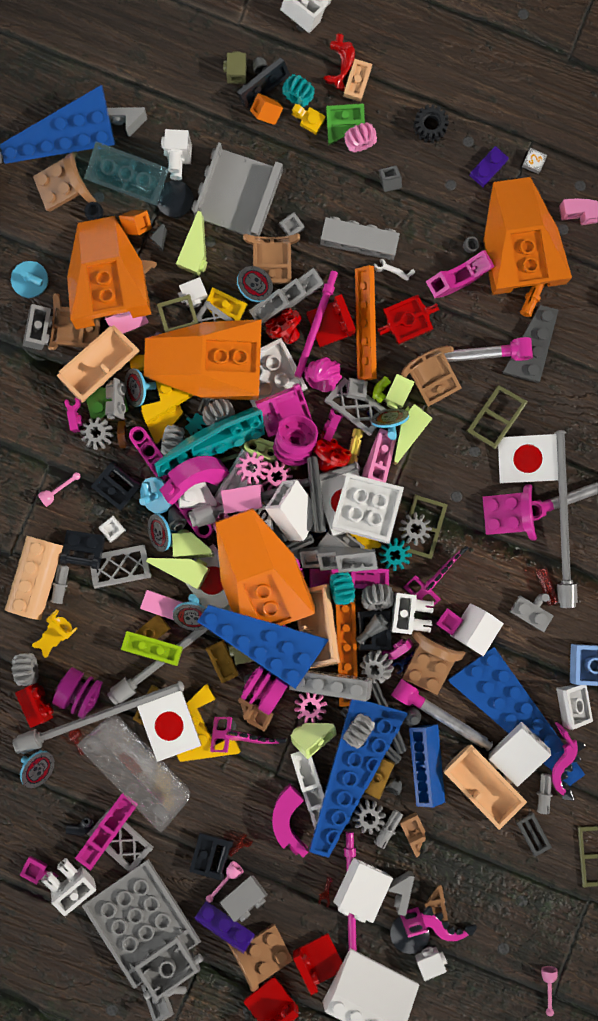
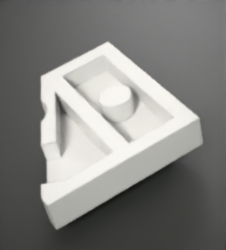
M205 482L192 486L178 499L179 508H197L209 503L211 507H217V502Z

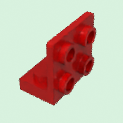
M342 294L335 296L334 302L326 306L316 335L319 347L355 335L356 328ZM318 308L306 313L311 326Z
M38 682L15 693L30 728L53 718V708L50 703L46 702L44 698L46 696L45 690L41 685L39 686Z
M328 933L293 950V960L311 995L318 992V984L337 975L343 963Z
M275 976L244 999V1004L257 1021H294L299 1017V1007Z

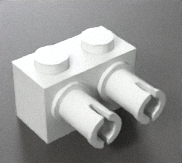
M283 0L281 11L310 33L320 23L323 12L331 1Z
M165 129V136L161 138V147L164 148V156H167L169 162L168 172H171L170 179L181 180L182 164H191L192 144L189 131Z
M395 593L391 632L412 634L413 630L430 633L431 628L424 627L423 625L431 626L432 621L414 619L415 611L433 613V608L425 606H434V601L418 600L416 595Z
M67 858L63 859L64 864L60 862L57 866L58 870L67 877L66 880L61 883L52 872H48V877L44 875L41 880L51 890L52 904L64 917L96 891L94 878L83 866L76 869Z

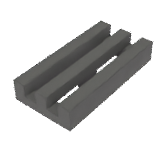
M532 811L528 815L522 816L521 819L515 820L535 857L552 848ZM529 819H532L546 846L542 847L528 821ZM524 822L539 848L537 851L522 825Z

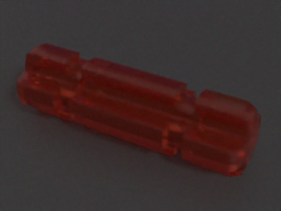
M546 568L538 570L536 573L538 578L541 579L539 582L543 593L549 595V600L546 601L547 605L557 604L558 599L554 595L555 591L551 579L548 578V570Z

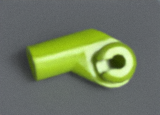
M386 376L375 385L372 397L378 403H381L386 398V395L382 392L391 383Z

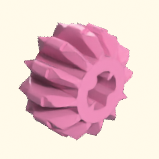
M367 122L350 128L345 133V143L349 151L361 152L372 147L377 142V133L373 125Z
M247 452L245 453L246 460L243 457H239L242 464L238 463L236 467L241 470H238L236 474L243 475L240 479L242 482L248 478V485L252 484V479H254L256 484H259V477L262 480L266 479L262 473H269L268 469L263 468L268 465V462H262L264 459L263 455L257 458V452H253L252 457ZM253 464L255 467L257 466V469L255 468L254 473H252L250 470H247L248 468H250L249 465Z
M278 460L274 461V467L269 462L267 466L270 470L267 475H264L267 481L262 483L263 486L268 483L270 484L267 491L271 490L273 486L278 488L282 481L293 478V475L286 474L291 471V468L284 470L283 468L286 465L284 463L278 467ZM279 472L281 480L273 481L272 473L276 474Z
M306 692L307 697H304L300 693L299 697L302 701L295 700V704L300 706L294 708V711L302 712L297 717L300 719L305 715L304 723H307L309 718H311L312 723H315V716L321 720L322 716L319 712L325 714L326 710L320 707L327 705L325 701L320 702L323 699V695H319L316 698L317 694L313 693L310 696V693ZM308 702L316 705V708L313 707V711H309V708L305 709V705L308 706Z

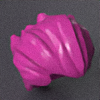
M327 357L310 362L304 370V378L309 386L322 392L333 391L336 384L342 378L340 375V364L336 361H331Z

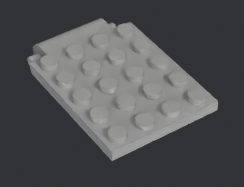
M149 859L82 905L132 987L135 989L144 982L148 989L143 993L146 1000L153 997L155 1001H158L200 971L199 963L203 961V957L200 953L194 956L190 949L199 944L201 940Z

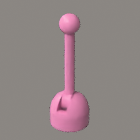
M74 473L73 477L52 492L42 491L38 494V497L46 507L49 506L54 500V494L72 481L80 479V474Z
M232 861L228 865L226 878L211 895H207V902H213V897L230 878L236 879L244 872L238 863Z
M544 966L541 968V975L543 980L548 983V1008L546 1009V1014L553 1016L552 983L557 980L558 970L553 966Z

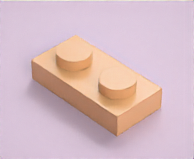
M354 59L343 97L361 102L372 64Z

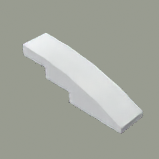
M299 751L291 754V758L315 829L324 792L312 756L307 760Z

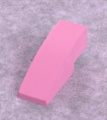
M564 199L559 206L561 221L580 218L581 225L598 223V201L590 199Z
M147 590L140 609L174 620L173 610L177 605L185 602Z

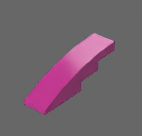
M309 569V588L324 584L330 585V577L338 573V569L324 571ZM389 569L348 572L352 577L354 588H366L367 586L380 583L389 586Z
M123 792L75 859L91 870L135 810L138 803Z

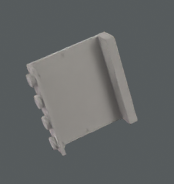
M218 142L217 148H213L211 153L210 166L207 165L205 169L204 183L201 182L199 186V198L194 201L192 206L194 216L200 211L204 217V222L242 235L248 234L260 237L283 172V164L275 161L274 167L223 150L221 143Z

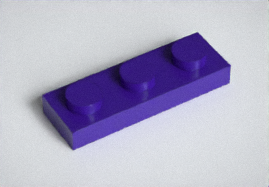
M207 901L195 916V921L243 954L255 937L254 933L238 922H234L232 918Z

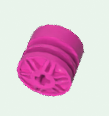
M299 414L283 418L279 423L273 444L274 455L279 461L290 466H300L307 463V458L311 457L317 441V426L311 419Z
M259 666L253 671L246 682L241 698L245 700L249 693L253 696L249 704L254 703L257 698L260 699L258 709L269 716L289 684L279 677H276L274 680L271 679L272 673L268 671L266 675L262 672L265 668Z

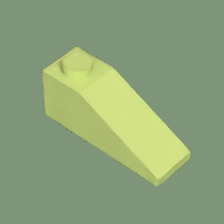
M200 211L195 216L176 262L178 268L200 276V273L204 272L207 266L204 217Z
M415 404L412 408L407 407L405 409L410 417L405 423L400 425L393 458L394 465L399 462L432 420V417Z
M147 558L146 562L198 590L210 571L206 567L207 563L198 558L196 561L192 559Z

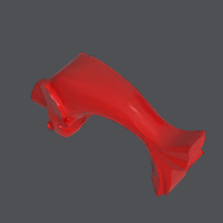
M337 34L336 40L331 41L330 48L338 52L342 59L341 73L337 76H324V81L327 84H334L337 90L344 91L343 80L352 68L355 59V49L351 42H343V34Z

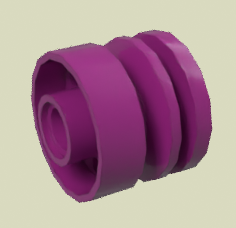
M71 667L59 682L52 704L65 710L72 703L71 714L74 715L79 710L78 717L84 719L87 713L92 710L99 697L102 682L96 680L92 686L94 677L90 676L84 683L82 682L84 672Z

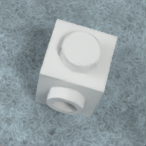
M200 277L179 285L181 290L178 293L179 297L190 294L194 308L202 305V302L208 298ZM188 300L181 301L182 303L186 302L187 307H190Z
M437 946L434 948L427 947L422 950V953L415 955L424 981L446 972L444 965L448 963L444 953H439Z

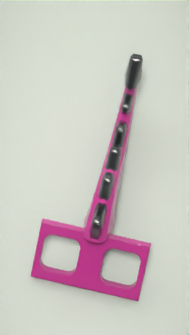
M465 546L457 552L426 583L415 575L403 588L411 595H416L418 600H423L426 594H430L436 600L434 605L437 604L441 598L432 589L452 564L469 547ZM412 581H416L421 585V589L418 592H414L409 587Z
M215 717L210 752L228 753L229 739L231 741L239 740L258 744H284L287 742V739H269L231 731L232 717ZM220 719H227L226 730L217 729ZM217 739H225L223 750H215Z
M555 722L567 743L562 746L564 753L553 767L552 782L555 789L562 795V799L573 801L575 797L571 789L565 790L567 783L562 782V780L568 778L564 771H573L571 763L581 761V757L577 752L584 749L586 745L577 740H571L568 732L558 722Z
M428 906L423 913H420L418 907L408 909L406 914L416 912L417 917L405 919L403 915H400L408 938L427 933V927H431L439 938L446 941H458L467 936H472L477 929L476 924L465 926L464 931L458 928L456 933H454L455 928L453 926L448 928L450 925L449 921H442L443 913L433 914L431 906ZM422 926L420 931L410 932L409 927Z

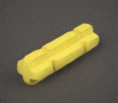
M353 429V439H351L349 449L352 455L348 465L353 464L354 461L358 462L357 456H359L362 441L360 439L363 436L361 429Z

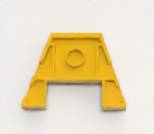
M135 355L129 361L131 369L135 368L143 371L144 355ZM155 381L160 401L141 406L146 424L151 423L154 418L167 413V410L175 405H180L194 395Z
M208 683L187 702L201 746L177 754L180 762L233 755L241 752L237 742L230 739L228 753L210 752L212 737L198 710L199 707L215 700ZM225 740L215 744V750H223Z

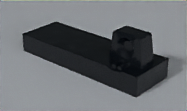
M281 57L249 83H244L237 89L238 96L246 109L253 105L258 93L265 96L290 76L287 65Z

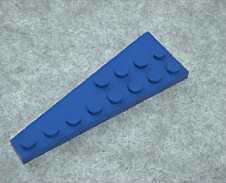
M491 647L484 656L480 655L447 679L449 683L508 734L520 722L524 723L550 748L551 756L543 764L551 771L553 770L555 763L564 753L562 747L564 744L495 647ZM577 762L571 763L573 767L572 772L564 771L568 778L563 781L569 786L585 776Z
M350 700L310 845V853L325 857L330 856L354 809L358 806L364 791L368 788L378 770L385 753L389 750L395 735L399 732L401 724L405 717H407V712L369 701ZM358 714H363L375 723V727L363 745L356 749L343 739V735Z

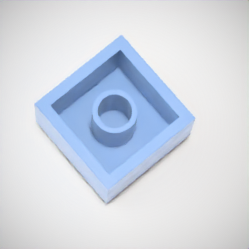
M571 644L570 683L598 686V645Z

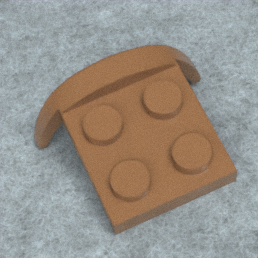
M69 153L62 160L33 176L46 211L51 212L79 195L88 203L96 202L78 172L75 162L77 153Z
M296 233L282 237H259L244 234L243 240L253 245V266L263 269L270 276L273 284H289L291 282V245L300 240V234Z
M54 293L53 322L48 349L56 350L58 346L86 348L100 335L101 317L94 319L95 326L76 330L70 320V307H62L60 295Z
M452 346L437 347L409 362L401 372L402 377L405 378L409 373L411 374L428 407L462 389L444 355L454 351Z
M413 630L412 636L417 641L418 646L402 679L438 695L454 662L462 660L466 652L445 648L429 640L419 631Z
M274 924L255 935L244 954L227 943L252 992L259 988V983L293 961Z

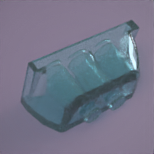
M96 141L84 179L157 206L168 168Z

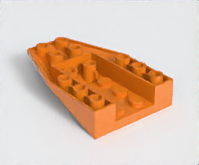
M531 177L493 182L483 240L484 248L495 266L488 271L492 295L510 293L514 288L547 283L548 287L567 284L572 279L558 227Z
M111 216L78 223L67 275L70 320L75 329L95 326V318L130 312L132 318L151 315L143 263L116 217Z
M262 319L202 322L145 338L144 377L199 398L259 400Z
M253 508L216 522L221 583L232 612L278 625H285L315 614L314 600L294 554Z

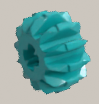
M292 74L284 82L282 93L291 103L305 107L313 99L315 88L306 78Z
M394 538V544H391V541L389 542V547L382 544L381 548L386 552H379V556H386L380 562L388 561L385 566L387 569L393 564V571H396V565L398 564L401 569H404L402 562L410 563L405 557L412 556L411 553H405V551L410 549V546L408 545L403 548L404 540L398 545L397 538ZM399 550L400 557L391 558L392 554L390 552Z
M338 572L331 575L329 582L334 603L336 605H346L354 602L355 589L350 574L348 572Z

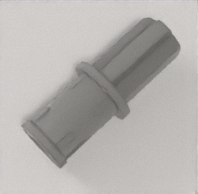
M57 566L55 582H52V585H54L50 601L52 603L63 604L65 587H68L66 584L69 571L68 566Z
M546 773L541 774L540 791H537V795H539L537 812L540 814H550V801L553 796L551 793L552 776Z
M394 810L386 824L382 825L379 835L374 840L377 846L385 849L392 835L396 833L395 828L403 817L402 813Z

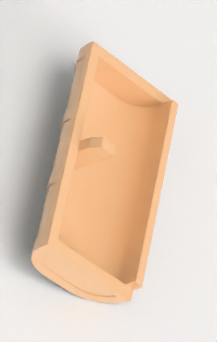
M114 325L112 327L109 326L59 371L57 377L83 403L140 351Z
M26 536L8 601L4 609L5 611L31 619H42L63 549L62 545Z
M324 584L308 588L315 603V614L297 620L299 631L329 639L310 668L340 663L330 585Z
M468 745L461 750L444 769V773L499 830L527 803L472 745Z

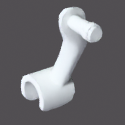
M380 259L382 267L374 264L375 271L382 272L385 269L406 281L415 273L413 269L406 275L402 270L386 264L383 259Z

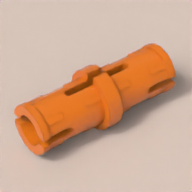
M545 284L531 286L530 291L525 295L526 300L520 311L521 315L525 317L532 316L536 303H539L541 299L540 294Z

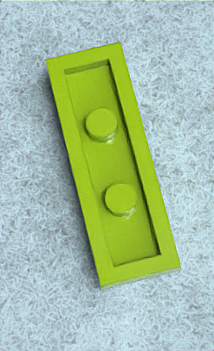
M126 631L121 650L178 666L183 647Z

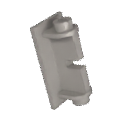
M117 378L109 380L108 384H106V398L112 399V401L106 402L105 415H107V419H115L116 416L124 420V413L126 411L124 395L126 387L125 383Z

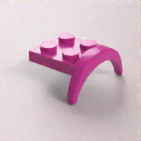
M299 383L292 385L291 388L255 401L257 408L263 412L264 427L268 437L277 434L279 423L289 415L299 414L312 420Z
M531 484L524 486L523 493L483 497L486 535L527 532L531 541L537 539L532 511Z

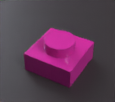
M447 608L436 624L453 636L463 622V619Z

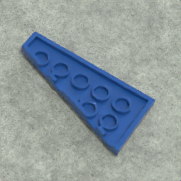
M103 85L1 143L0 148L4 164L115 145Z
M212 605L207 606L197 621L295 689L329 641L327 638Z

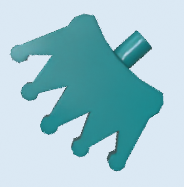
M195 413L193 419L187 417L186 420L190 423L185 426V429L192 436L193 432H198L197 429H203L201 425H207L203 421V416Z

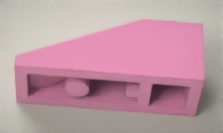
M379 429L364 466L362 477L386 483L396 440H390L388 437V431Z

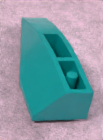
M252 407L222 419L185 439L154 464L158 477L168 475L176 466L191 458L221 454L230 448L241 446L245 442L265 435L262 410Z

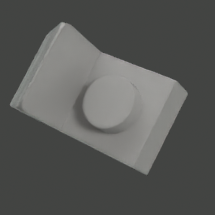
M145 107L107 108L110 123L115 125L126 123L128 137L147 120Z
M407 871L392 880L388 889L390 892L399 894L395 896L394 907H396L397 913L406 916L413 886L414 874L412 871Z

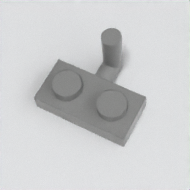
M539 594L534 603L522 596H518L510 610V613L542 632L546 630L553 618L552 614L540 608L543 601L549 600L548 594Z
M145 984L141 985L143 993L148 990ZM177 986L158 1001H155L153 997L146 1000L152 1020L164 1021L174 1015L169 997L173 994H185L187 991L186 987Z

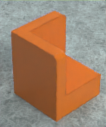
M258 93L250 111L257 119L275 125L283 107L277 100Z
M130 210L119 216L122 229L127 235H140L152 229L147 210Z

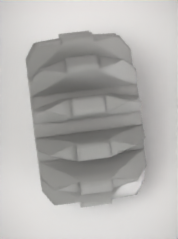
M222 398L204 407L202 415L206 425L210 426L222 419L235 415V410L229 400Z
M97 417L94 422L90 418V425L83 424L87 429L81 430L80 433L85 435L82 437V441L87 442V447L90 448L93 445V449L98 450L99 445L102 449L105 448L104 442L111 444L108 437H114V434L109 432L113 427L111 425L107 426V420L101 422V418ZM96 430L101 432V435H97V438L93 435L94 432H97Z
M167 425L165 427L161 445L162 455L167 454L184 441L185 431L183 428L176 425Z
M413 513L412 520L408 514L406 515L408 522L401 520L400 523L405 525V527H400L399 531L406 532L401 535V538L408 536L407 544L411 542L412 538L414 545L418 544V539L422 544L425 543L422 536L430 538V535L425 533L432 530V527L425 526L430 523V520L422 522L425 515L422 514L417 519V513ZM412 524L415 526L419 525L420 529L418 531L420 532L418 534L411 532Z
M373 584L362 590V604L369 611H382V609H388L393 605L394 592L392 587L387 584Z
M372 650L363 657V661L360 664V667L363 668L361 674H367L366 678H371L373 684L377 683V681L383 683L391 677V672L394 670V667L391 665L393 659H387L388 653L382 655L381 650H378L376 653Z
M33 653L15 655L14 660H12V675L18 686L35 684L39 677L37 658Z
M358 714L346 730L343 739L350 746L358 749L367 740L375 727V723L368 716Z
M366 799L365 806L359 802L360 810L354 809L353 812L356 815L352 817V820L357 822L355 824L356 828L362 827V833H365L368 829L369 834H373L372 828L380 831L378 824H385L381 818L386 817L384 812H381L383 809L381 805L376 807L377 802L375 800L369 805V801ZM367 813H371V816H374L369 821L366 818Z

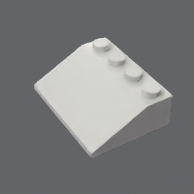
M350 948L322 1002L325 1012L341 1021H408L419 983Z

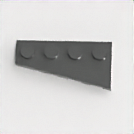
M542 305L538 307L522 336L531 338L533 358L525 361H515L510 358L502 374L535 383L540 382L558 314L557 309Z

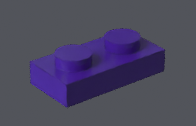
M495 146L473 169L469 176L480 186L484 187L505 165L509 157Z

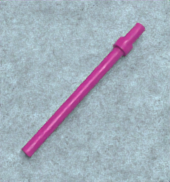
M336 271L330 272L327 284L323 286V295L294 374L297 378L302 377L329 298L333 295L334 284L338 275Z
M352 831L346 832L344 856L346 857L347 870L353 857H356L354 832ZM349 913L348 947L349 950L351 948L356 951V918H354L355 915Z

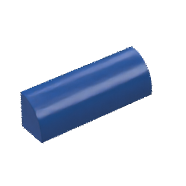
M438 724L409 727L416 806L433 808L445 803Z

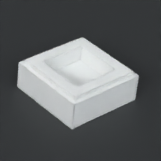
M114 516L98 527L109 542H113L126 531Z

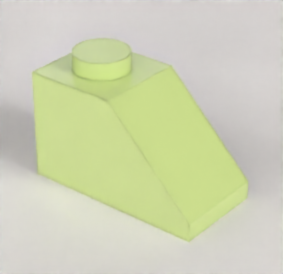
M397 374L384 401L387 403V406L392 409H402L414 382Z
M180 530L172 534L173 557L175 559L215 557L214 552L192 532H189V530Z
M304 723L301 727H296L290 737L293 745L308 760L334 738L337 733L332 723Z

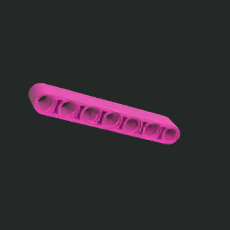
M142 427L132 428L129 433L130 440L155 476L158 477L154 464L163 457L161 451ZM137 432H143L144 434L143 439L140 441L135 440ZM153 447L155 450L154 454L149 457L146 456V449ZM169 475L159 477L165 482L170 479ZM178 500L175 502V505L198 537L207 539L213 535L214 528L211 524H208L209 533L206 535L200 534V527L192 526L188 512L194 508H179Z

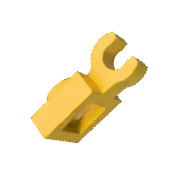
M298 104L294 105L291 114L302 120L300 126L314 134L318 133L326 118L325 115L311 107L305 111Z

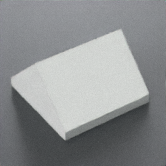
M470 603L461 617L463 622L453 636H450L484 656L504 623L487 611Z
M570 685L556 688L564 727L574 730L593 722L587 685Z

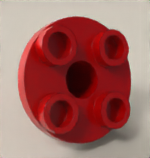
M286 308L276 318L269 319L265 324L267 326V335L272 339L281 337L285 344L296 342L300 337V333L296 328L301 320L299 312Z
M332 438L331 442L328 440H318L314 447V452L319 457V470L322 472L334 470L338 466H346L352 455L349 450L340 446L334 438Z

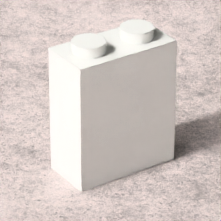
M298 480L282 481L265 510L288 541H304L314 524L311 499Z
M520 722L489 752V763L496 770L499 769L509 783H514L518 787L551 756V751L524 723Z
M353 857L333 902L338 906L339 912L345 915L351 913L355 915L354 918L363 923L366 920L373 923L393 878L386 872Z

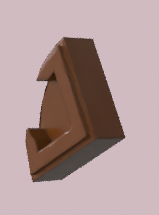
M118 421L117 438L120 448H126L127 446L125 421Z

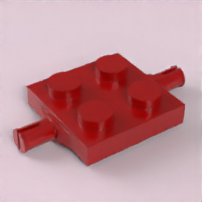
M415 295L383 309L387 325L377 328L379 335L391 332L399 345L432 331L433 326L430 322L429 314L439 311L437 303L426 308L421 302L419 295Z

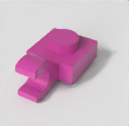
M77 397L75 398L76 403L73 406H70L68 399L65 400L69 427L73 433L80 432L81 426H83L82 416L77 413L81 405Z
M331 408L329 413L330 420H327L323 429L326 431L324 439L330 442L338 424L344 417L342 414L336 415L334 408Z
M410 638L405 641L401 639L393 645V650H382L381 653L382 655L388 653L389 659L395 660L410 650L414 643Z
M30 856L20 876L38 884L43 876L46 875L48 877L47 873L51 871H46L48 864ZM52 872L53 875L57 878L58 875H57L56 873Z

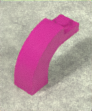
M483 250L458 267L439 272L427 280L426 283L434 298H440L468 286L495 266L486 250Z
M213 456L194 457L172 469L168 473L170 479L159 490L166 501L173 505L192 486L202 482H209L218 486L230 472L218 458Z
M290 783L280 793L274 805L273 831L283 849L290 844L289 848L295 855L300 854L304 857L309 852L308 846L293 832L290 826V817L293 811L304 801V797Z

